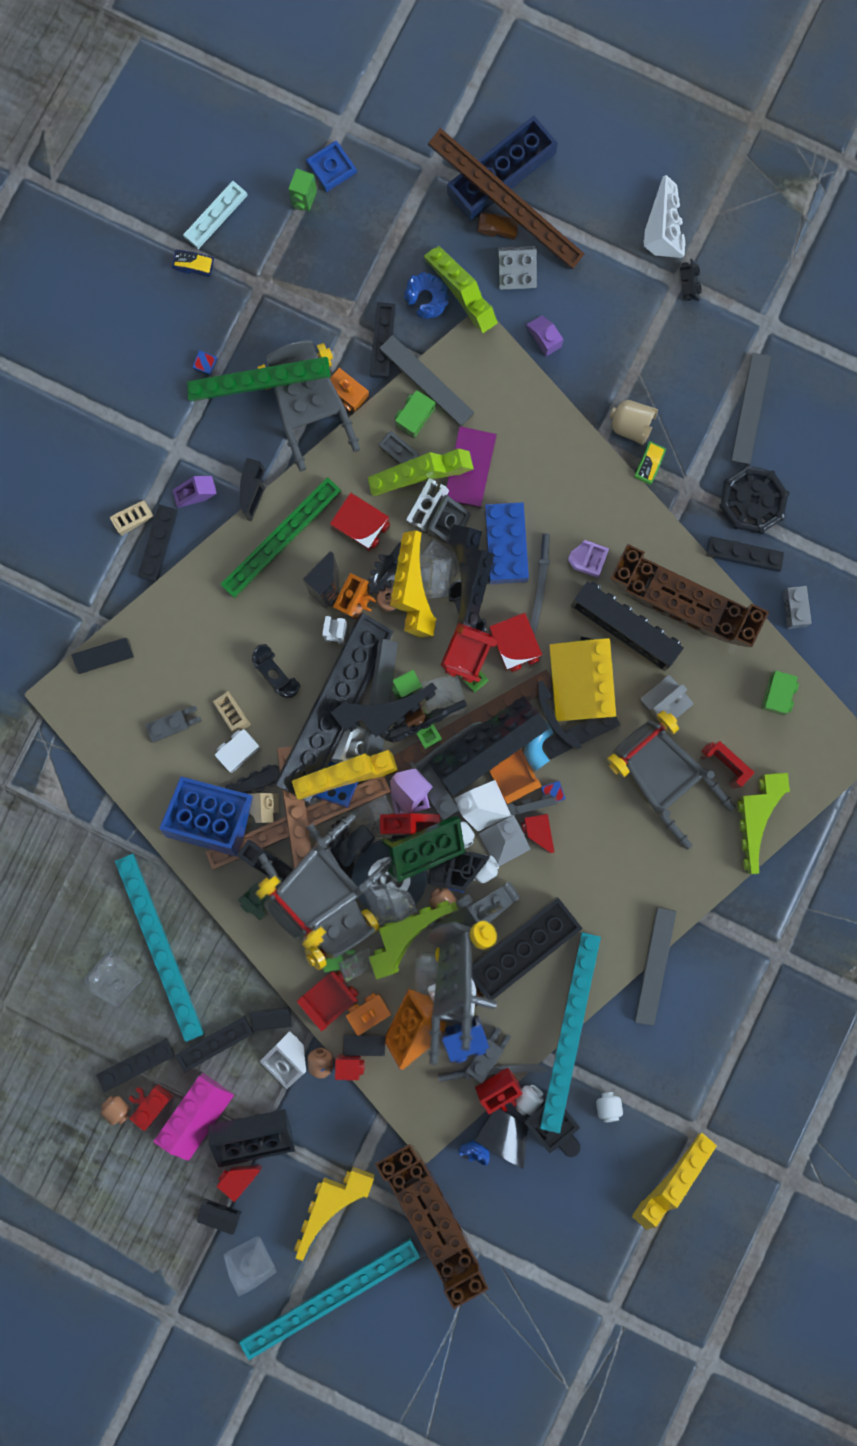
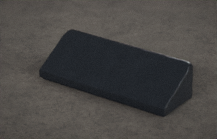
M122 638L71 654L79 674L134 658L128 638Z

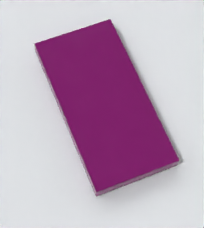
M459 427L455 449L470 451L474 469L460 475L449 476L447 489L449 492L447 495L458 504L481 508L497 434Z

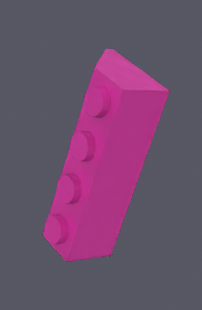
M202 1073L153 1142L169 1154L189 1161L208 1134V1125L215 1124L234 1094L205 1073Z

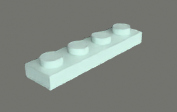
M232 181L183 234L184 238L199 249L248 196L247 192Z

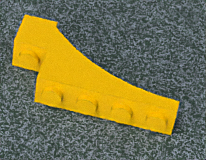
M414 530L404 532L401 539L390 606L407 613L404 627L405 632L419 638L434 636L436 617L433 616L427 602L421 578V532Z
M386 750L373 756L362 754L292 780L297 799L301 800L348 784L378 777L381 778L397 772L398 768L392 752Z
M699 1133L675 1167L641 1201L632 1218L646 1230L657 1227L667 1211L678 1208L717 1145L703 1133Z
M352 1167L351 1172L347 1171L343 1183H346V1185L325 1177L322 1183L318 1182L314 1194L318 1195L315 1202L311 1201L307 1212L311 1214L309 1221L305 1220L301 1232L304 1233L302 1240H297L294 1249L297 1252L296 1259L303 1261L313 1239L333 1215L355 1200L368 1197L374 1180V1174Z

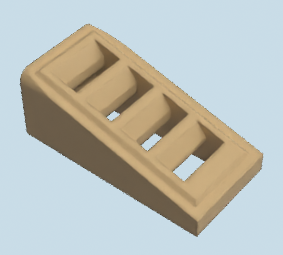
M143 500L114 514L110 519L118 533L122 536L154 516ZM140 508L144 510L146 514L145 516H142L141 512L139 511ZM136 512L139 519L136 520L132 513ZM129 515L130 519L132 520L131 523L128 522L126 516ZM121 519L123 520V522H124V524H125V526H123V527H122V525H121L120 522H119V520H121Z
M229 691L213 701L231 732L235 733L237 730H245L251 725ZM230 700V703H228L224 707H221L223 703ZM234 706V709L229 711L227 714L225 713L227 710ZM237 713L239 714L238 716H236V717L233 718L232 720L229 719V718H231L232 716H234L235 714H237Z

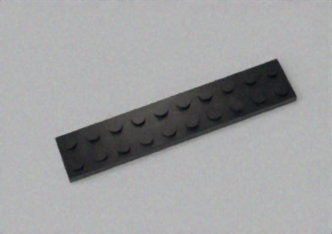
M364 613L359 614L274 783L275 786L296 796L292 780L327 768L345 732L331 712L345 701L349 704L358 705L375 670L379 639L390 640L394 631ZM312 796L301 800L309 803Z

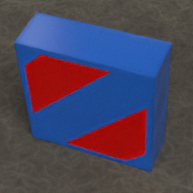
M199 350L192 368L211 376L217 362V357Z
M560 781L541 787L543 795L551 794V797L557 796L558 802L566 799Z

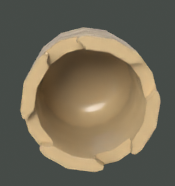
M632 400L622 401L617 408L614 407L610 414V418L613 419L612 429L618 435L644 445L652 430L650 423L652 419H656L658 409Z

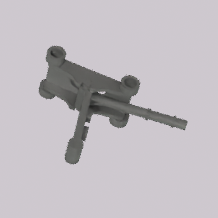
M510 881L474 904L470 895L467 894L456 902L459 909L443 919L438 918L427 927L433 929L439 925L452 922L469 927L480 921L490 923L521 897Z

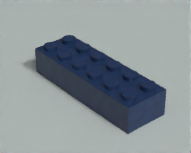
M532 116L479 158L478 161L512 189L554 156L558 143L539 120ZM461 173L447 184L448 196L470 222L494 203Z

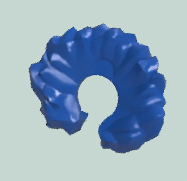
M422 272L417 276L412 275L407 283V289L404 291L405 300L409 305L416 304L415 302L421 291L427 290L431 292L433 296L432 301L429 304L420 305L416 314L426 319L438 317L449 303L448 299L450 297L448 296L447 286L440 278H436V276H432L430 273Z

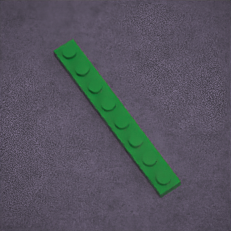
M321 357L188 381V400L193 402L330 378L329 359Z
M327 477L220 585L235 599L342 492L341 489Z

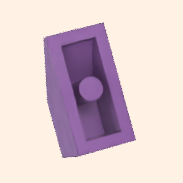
M543 315L526 325L545 356L562 347L564 339L555 325Z
M193 476L173 489L177 508L206 501L217 494L212 476Z

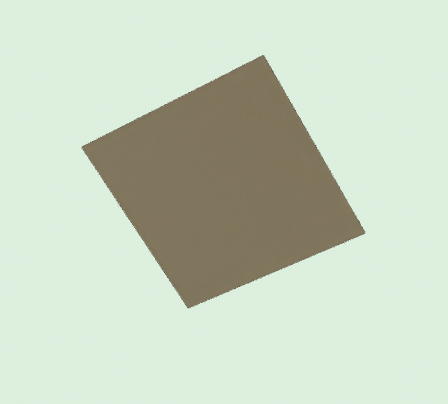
M467 316L418 359L474 411V415L462 427L497 434L481 508L459 504L471 513L465 527L482 531L478 549L487 551L485 505L524 502L529 579L528 582L489 585L488 578L479 612L481 620H486L485 633L490 634V626L524 612L529 623H531L540 571L539 560L542 556L543 533L550 534L548 555L550 565H548L539 622L534 633L542 652L539 662L530 666L526 663L521 665L522 669L511 673V670H505L497 646H491L480 670L489 681L476 693L457 674L455 677L446 674L445 669L440 665L456 630L459 618L454 601H449L448 594L450 586L455 581L461 580L458 559L454 548L428 535V530L425 532L419 527L411 525L406 520L427 481L401 487L378 496H372L367 477L399 465L397 461L378 446L390 430L413 448L419 456L429 452L443 455L455 450L460 426L436 404L435 410L415 439L396 427L395 416L400 409L403 410L407 405L405 402L408 396L414 394L416 390L427 396L401 372L349 417V420L353 422L352 428L355 436L359 438L360 451L353 452L351 445L348 444L349 439L345 428L340 424L303 456L305 458V471L299 472L297 464H293L265 488L252 522L247 520L242 513V509H240L71 653L74 654L122 638H128L134 658L79 674L70 654L25 693V697L323 1047L332 1053L334 1059H336L338 1054H343V1035L357 1034L346 1018V1014L349 1013L348 1010L321 1032L296 1002L331 971L324 972V968L317 970L314 966H310L306 960L305 948L302 945L304 938L299 941L293 939L263 905L269 896L266 895L260 899L255 894L260 889L258 885L265 878L270 880V877L250 866L242 859L212 870L205 853L210 849L167 838L159 829L180 777L225 788L230 783L236 784L237 780L242 777L248 778L250 773L254 771H262V768L269 764H275L279 767L277 748L294 745L344 646L335 641L331 643L325 641L322 636L325 616H329L333 620L338 618L346 620L348 626L346 640L356 622V619L338 611L333 606L324 608L309 593L303 581V578L330 551L334 554L339 568L340 593L350 573L371 583L369 577H374L371 574V570H378L374 566V562H382L379 559V554H391L398 543L401 542L404 532L414 530L421 532L420 571L427 602L433 616L436 617L434 636L419 638L405 632L404 627L407 613L399 609L393 612L383 611L377 603V593L370 594L376 600V603L372 601L367 603V607L372 609V611L368 612L363 609L361 613L366 614L394 631L390 641L398 642L393 680L414 670L422 688L432 682L437 687V690L434 691L436 695L428 702L426 699L422 701V707L427 714L437 708H446L465 699L467 707L449 714L438 723H433L437 731L544 670H547L552 678L549 644L580 641L581 637L591 639L610 638L616 717L620 726L581 744L582 747L578 750L573 748L553 759L550 758L543 744L542 749L550 761L535 771L534 774L542 787L560 781L566 799L559 801L556 805L514 815L522 830L521 822H524V818L548 814L555 852L548 853L524 834L531 850L499 866L496 877L486 883L473 880L464 893L450 890L457 901L469 894L474 904L510 881L521 897L490 922L497 935L494 945L487 949H479L475 945H471V964L555 897H559L583 928L494 999L497 1002L495 1009L480 1005L474 1008V1017L479 1016L487 1039L490 1038L497 1027L501 1029L499 1036L493 1041L497 1046L500 1045L502 1039L507 1034L511 1036L494 1066L539 1064L557 1048L582 932L601 937L583 1021L584 1024L644 970L656 907L677 911L670 946H672L751 875L747 874V870H744L743 859H746L745 851L741 847V840L744 837L743 831L741 832L739 828V820H742L741 812H738L737 801L740 800L739 797L762 795V791L758 787V780L761 779V775L788 773L790 792L782 796L766 823L760 844L759 867L857 781V718L767 618L753 647L738 646L706 636L640 604V602L631 598L612 582L610 578L626 545L629 544L644 551L643 558L745 607L752 603L714 559L706 556L707 552L648 486L634 478L635 472L498 320V324L482 334L473 325L469 316ZM449 476L432 479L438 484L431 493L432 498H435L441 489V484L447 487ZM327 477L331 479L342 492L234 599L220 584ZM350 493H353L389 516V523L391 524L385 534L382 532L378 538L380 539L379 544L375 549L372 548L370 552L340 531L336 532L330 526L331 521ZM426 502L424 504V509H429L432 505V502ZM421 513L415 523L421 524L425 514ZM584 540L609 548L599 578L573 569L568 561L571 551L581 545ZM587 581L597 583L604 593L613 594L617 598V602L622 605L627 604L633 609V613L638 616L643 615L653 627L658 626L662 628L666 636L669 638L674 637L682 643L681 646L684 649L669 669L663 671L571 607L574 599ZM267 644L272 652L275 653L273 661L288 679L294 677L300 683L301 687L293 698H286L277 694L259 670L254 667L252 654L258 645ZM275 670L268 672L272 679L278 678V673ZM775 670L798 677L799 687L796 694L793 693L792 701H794L792 711L784 716L761 709L770 675ZM374 673L358 705L370 704ZM668 675L679 686L683 684L686 687L687 691L685 693L694 704L677 718L678 722L676 724L679 730L673 735L666 730V734L704 769L715 773L712 779L719 783L718 786L727 797H731L732 803L736 806L732 811H729L725 805L722 806L721 800L713 791L709 790L706 782L700 779L667 808L670 811L669 817L671 820L676 821V826L684 835L688 836L687 839L692 843V847L688 850L681 843H678V839L670 829L665 828V823L655 813L631 774L629 773L624 778L619 773L617 775L614 774L609 768L610 763L607 760L613 754L615 748L645 722L651 720L659 723L640 698ZM552 688L549 690L552 697L546 702L555 716L554 695ZM391 689L390 702L400 700L401 698L397 699ZM227 691L230 692L251 723L245 730L261 747L233 773L229 772L215 756L218 752L216 749L224 742L226 744L232 740L231 736L234 734L213 703L214 700ZM538 697L529 701L546 721ZM230 700L223 703L221 707H224L225 705L230 703ZM192 706L197 707V711L184 717L186 722L195 717H201L202 721L152 743L145 726L146 724L177 711H183ZM234 706L227 710L225 713L227 714L229 711L234 709ZM237 713V714H235L234 716H232V717L229 718V719L232 720L233 718H235V717L238 716L239 714ZM588 719L558 721L563 731H566ZM360 720L359 727L366 730V725ZM555 733L552 734V735H551L550 737H548L547 739H549V738L555 736L556 734H555ZM417 734L409 735L395 743L386 741L384 738L383 751L389 750L395 755L420 741ZM721 741L755 772L753 776L742 787L733 789L728 783L736 775L713 754L704 760L700 758L703 754L701 750L708 743ZM488 771L454 796H452L447 788L446 790L456 804L454 798L494 780ZM384 776L391 791L390 780ZM369 780L360 781V782H358V785H359V784H362V783H364V782H366V781H369ZM266 786L260 792L252 791L251 794L279 793V813H273L274 822L286 817L281 788ZM541 787L511 803L521 805V801L531 798L533 802L539 801V796H543ZM390 793L315 826L318 831H321L320 835L324 838L327 835L326 832L332 830L331 826L337 824V820L347 817L351 813L356 819L350 824V834L361 825H366L375 837L372 843L383 838L392 839V835H408L380 834V814H395ZM312 797L309 803L305 802V808L323 800ZM429 800L430 808L414 814H438V812ZM460 810L447 818L459 817L460 822H467L474 832V843L466 848L465 851L490 856L478 833L491 826L478 832L462 817ZM249 814L245 834L270 823H255L254 817ZM312 837L310 838L311 848H313L316 844L315 840ZM289 838L264 848L293 867ZM359 852V854L354 859V865L362 852ZM429 868L427 869L428 879L426 888L421 899L406 912L397 915L379 914L367 908L359 898L355 900L360 911L368 909L376 915L379 927L381 928L384 926L383 922L395 919V922L402 920L401 916L413 913V916L420 914L419 910L430 906L429 899L432 897L430 893L438 887L440 889L446 887L428 884L431 869ZM390 875L387 876L388 880L392 878ZM404 880L401 881V882H396V884H395L393 887H387V888H388V889L398 888L401 884H403ZM426 927L413 940L400 961L398 972L377 980L369 957L374 955V950L385 947L380 931L368 936L349 949L356 950L354 954L343 953L345 968L339 969V971L346 978L344 982L349 987L352 985L359 993L357 996L359 1000L356 1003L360 1006L365 1002L364 998L368 995L380 993L392 1012L391 1016L361 1035L385 1036L408 989L429 995L428 988L436 984L438 962L435 957L437 946L427 942L428 934L432 930L431 928ZM446 1021V1023H447V1024H446V1027H449V1026L455 1024V1023H451V1022H447V1021ZM442 1034L439 1037L438 1051L440 1055L438 1056V1064L436 1066L429 1065V1048L404 1070L399 1069L385 1044V1056H361V1060H365L364 1075H361L359 1080H352L407 1145H413L425 1163L434 1158L486 1111L480 1103L475 1089L481 1083L473 1077H470L471 1079L469 1080L461 1078L439 1082L438 1074L465 1070L464 1067H468L475 1058V1055L472 1054L467 1056V1060L461 1063L450 1062ZM529 1072L513 1074L519 1082ZM496 1074L487 1075L484 1081H486L487 1079L491 1078Z

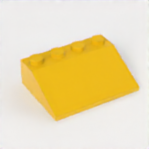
M610 638L549 644L555 718L557 721L616 717Z

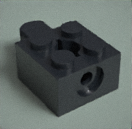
M546 1099L536 1112L531 1115L527 1114L523 1118L525 1124L549 1153L553 1152L557 1147L568 1157H574L580 1152V1143L573 1135L580 1129V1126L566 1108L560 1133L540 1129Z

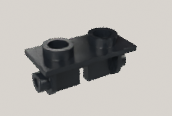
M690 259L691 264L684 262L680 267L681 281L688 280V283L682 284V294L685 301H691L692 297H696L700 301L699 294H702L701 283L698 282L700 268L693 259Z

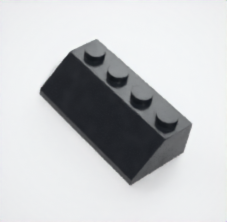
M331 551L303 578L309 593L324 608L332 607L339 595V568Z
M286 1109L208 1125L209 1147L218 1167L295 1151L290 1120Z

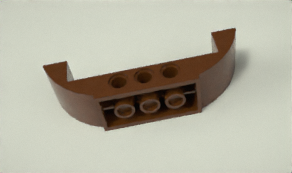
M629 544L626 545L610 578L620 590L640 602V604L706 636L738 646L753 647L769 614L768 611L752 603L745 607L643 558L644 551Z
M409 1144L375 1163L384 1182L388 1181L442 1280L444 1293L452 1308L455 1309L487 1291L489 1287L465 1233L434 1176L413 1145Z

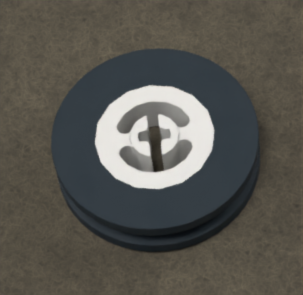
M386 839V840H388V841H396V840H398V839ZM382 840L372 843L366 852H362L358 857L352 873V881L357 887L367 879V875L370 876L381 866V862H385L390 858L389 848L383 844ZM425 870L405 879L403 884L395 889L387 888L393 887L397 881L394 878L388 880L387 876L389 874L385 872L380 877L381 883L377 880L375 885H371L358 897L367 908L376 913L384 915L401 914L410 910L421 899L426 888L428 872Z

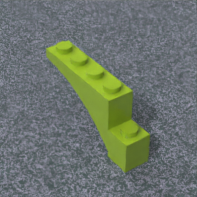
M440 246L424 255L426 262L445 282L468 314L473 325L482 334L498 324L493 308L482 298L476 280Z
M455 449L443 455L429 452L367 478L371 495L378 496L401 487L428 481L429 478L437 479L460 475L474 468L470 451Z
M788 773L761 775V779L758 780V787L762 791V795L739 797L740 800L737 801L738 812H741L742 820H739V828L741 832L743 831L744 837L741 840V847L745 851L746 859H743L744 870H747V874H759V851L763 831L774 807L785 793L790 792Z
M447 900L438 903V908L431 910L429 906L419 910L420 914L413 916V913L401 916L402 920L395 922V919L383 922L384 926L379 928L385 947L374 950V955L369 957L376 980L398 972L400 961L413 940L433 921L457 910L456 903L449 904Z

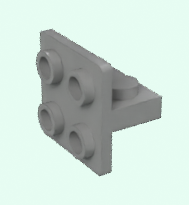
M670 675L640 698L656 719V715L662 710L667 714L671 713L677 719L694 704L685 693L687 691L686 687L683 684L679 686Z

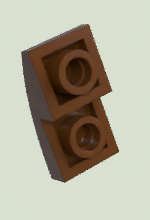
M480 213L477 232L491 237L498 234L512 240L517 237L518 223L511 217Z
M422 702L419 703L421 707L413 714L409 711L404 715L408 727L412 725L417 726L424 721L426 712L422 707Z

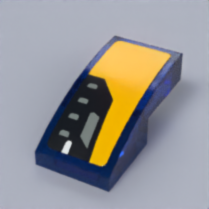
M175 250L171 269L187 274L193 272L210 277L214 257L190 251Z

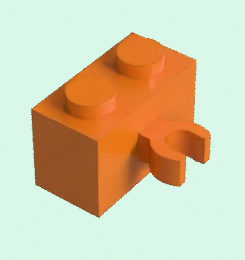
M338 368L330 378L347 411L350 412L352 410L356 412L368 399L369 391L342 369Z
M350 573L333 608L356 620L363 609L371 612L372 609L367 607V603L369 601L376 603V600L368 592V584L371 583Z
M372 993L364 998L365 1002L360 1006L356 1003L347 1009L349 1013L346 1014V1018L357 1036L391 1016L392 1012L380 993L377 995Z

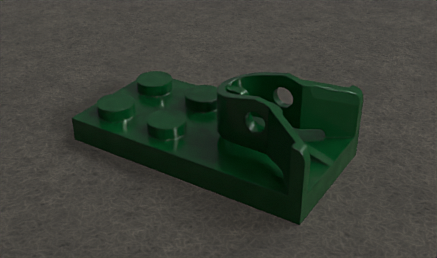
M457 816L396 841L382 839L383 844L389 848L392 862L388 874L397 882H401L465 853L461 822Z

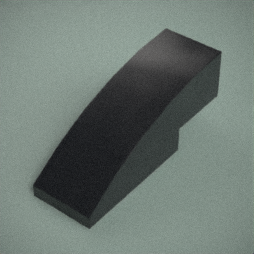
M246 458L240 480V503L242 513L248 521L252 522L265 490L261 480L266 469L260 461Z

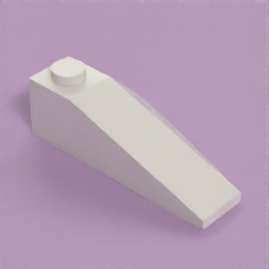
M667 175L662 178L645 228L644 247L656 256L682 258L685 253V237L680 232V225L683 223L682 218L679 217L677 208L680 206L677 184Z

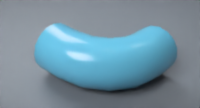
M546 721L545 723L549 729L523 747L524 756L534 772L550 761L542 749L543 742L554 734Z

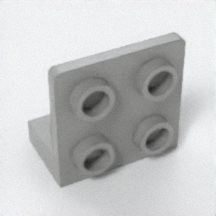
M498 247L499 288L501 290L536 288V247Z

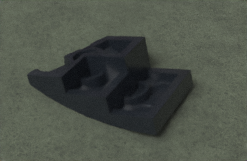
M465 851L463 854L432 867L428 884L465 891L489 860L490 856Z
M499 1108L489 1115L475 1141L523 1169L528 1126L515 1115H510Z

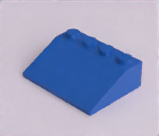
M180 777L159 829L167 838L237 857L244 839L253 796Z

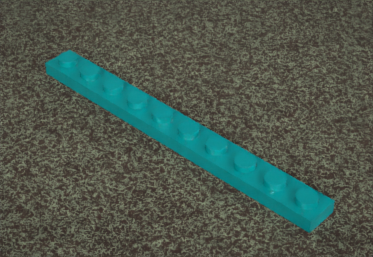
M135 854L115 861L184 1040L187 1042L204 1035L205 1033Z
M583 932L580 936L540 1129L556 1133L561 1131L601 940L600 936Z
M412 1239L406 1240L241 1339L239 1344L247 1359L251 1360L421 1258V1255Z

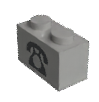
M807 586L785 589L782 594L787 629L802 628L812 624Z

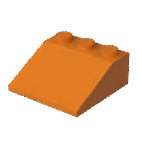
M408 989L385 1035V1044L399 1069L402 1070L429 1049L431 1042L429 1031H431L433 1002L429 995ZM440 1020L439 1031L441 1034L444 1033L447 1024L443 1020Z

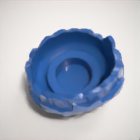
M475 1140L461 1145L458 1149L460 1156L467 1155L469 1157V1162L476 1160L485 1166L490 1162L489 1150Z

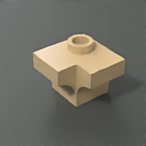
M279 793L249 794L253 796L249 814L254 817L255 823H273V813H279Z

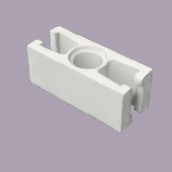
M430 478L406 519L411 525L417 526L427 532L444 495H447L449 492L447 487L441 484V489L435 498H432L431 493L438 484ZM428 501H431V507L429 509H424V504ZM424 513L425 516L422 523H415L419 515Z
M325 616L322 636L326 642L331 643L335 641L341 645L345 644L348 629L346 620L342 618L333 620L331 617Z

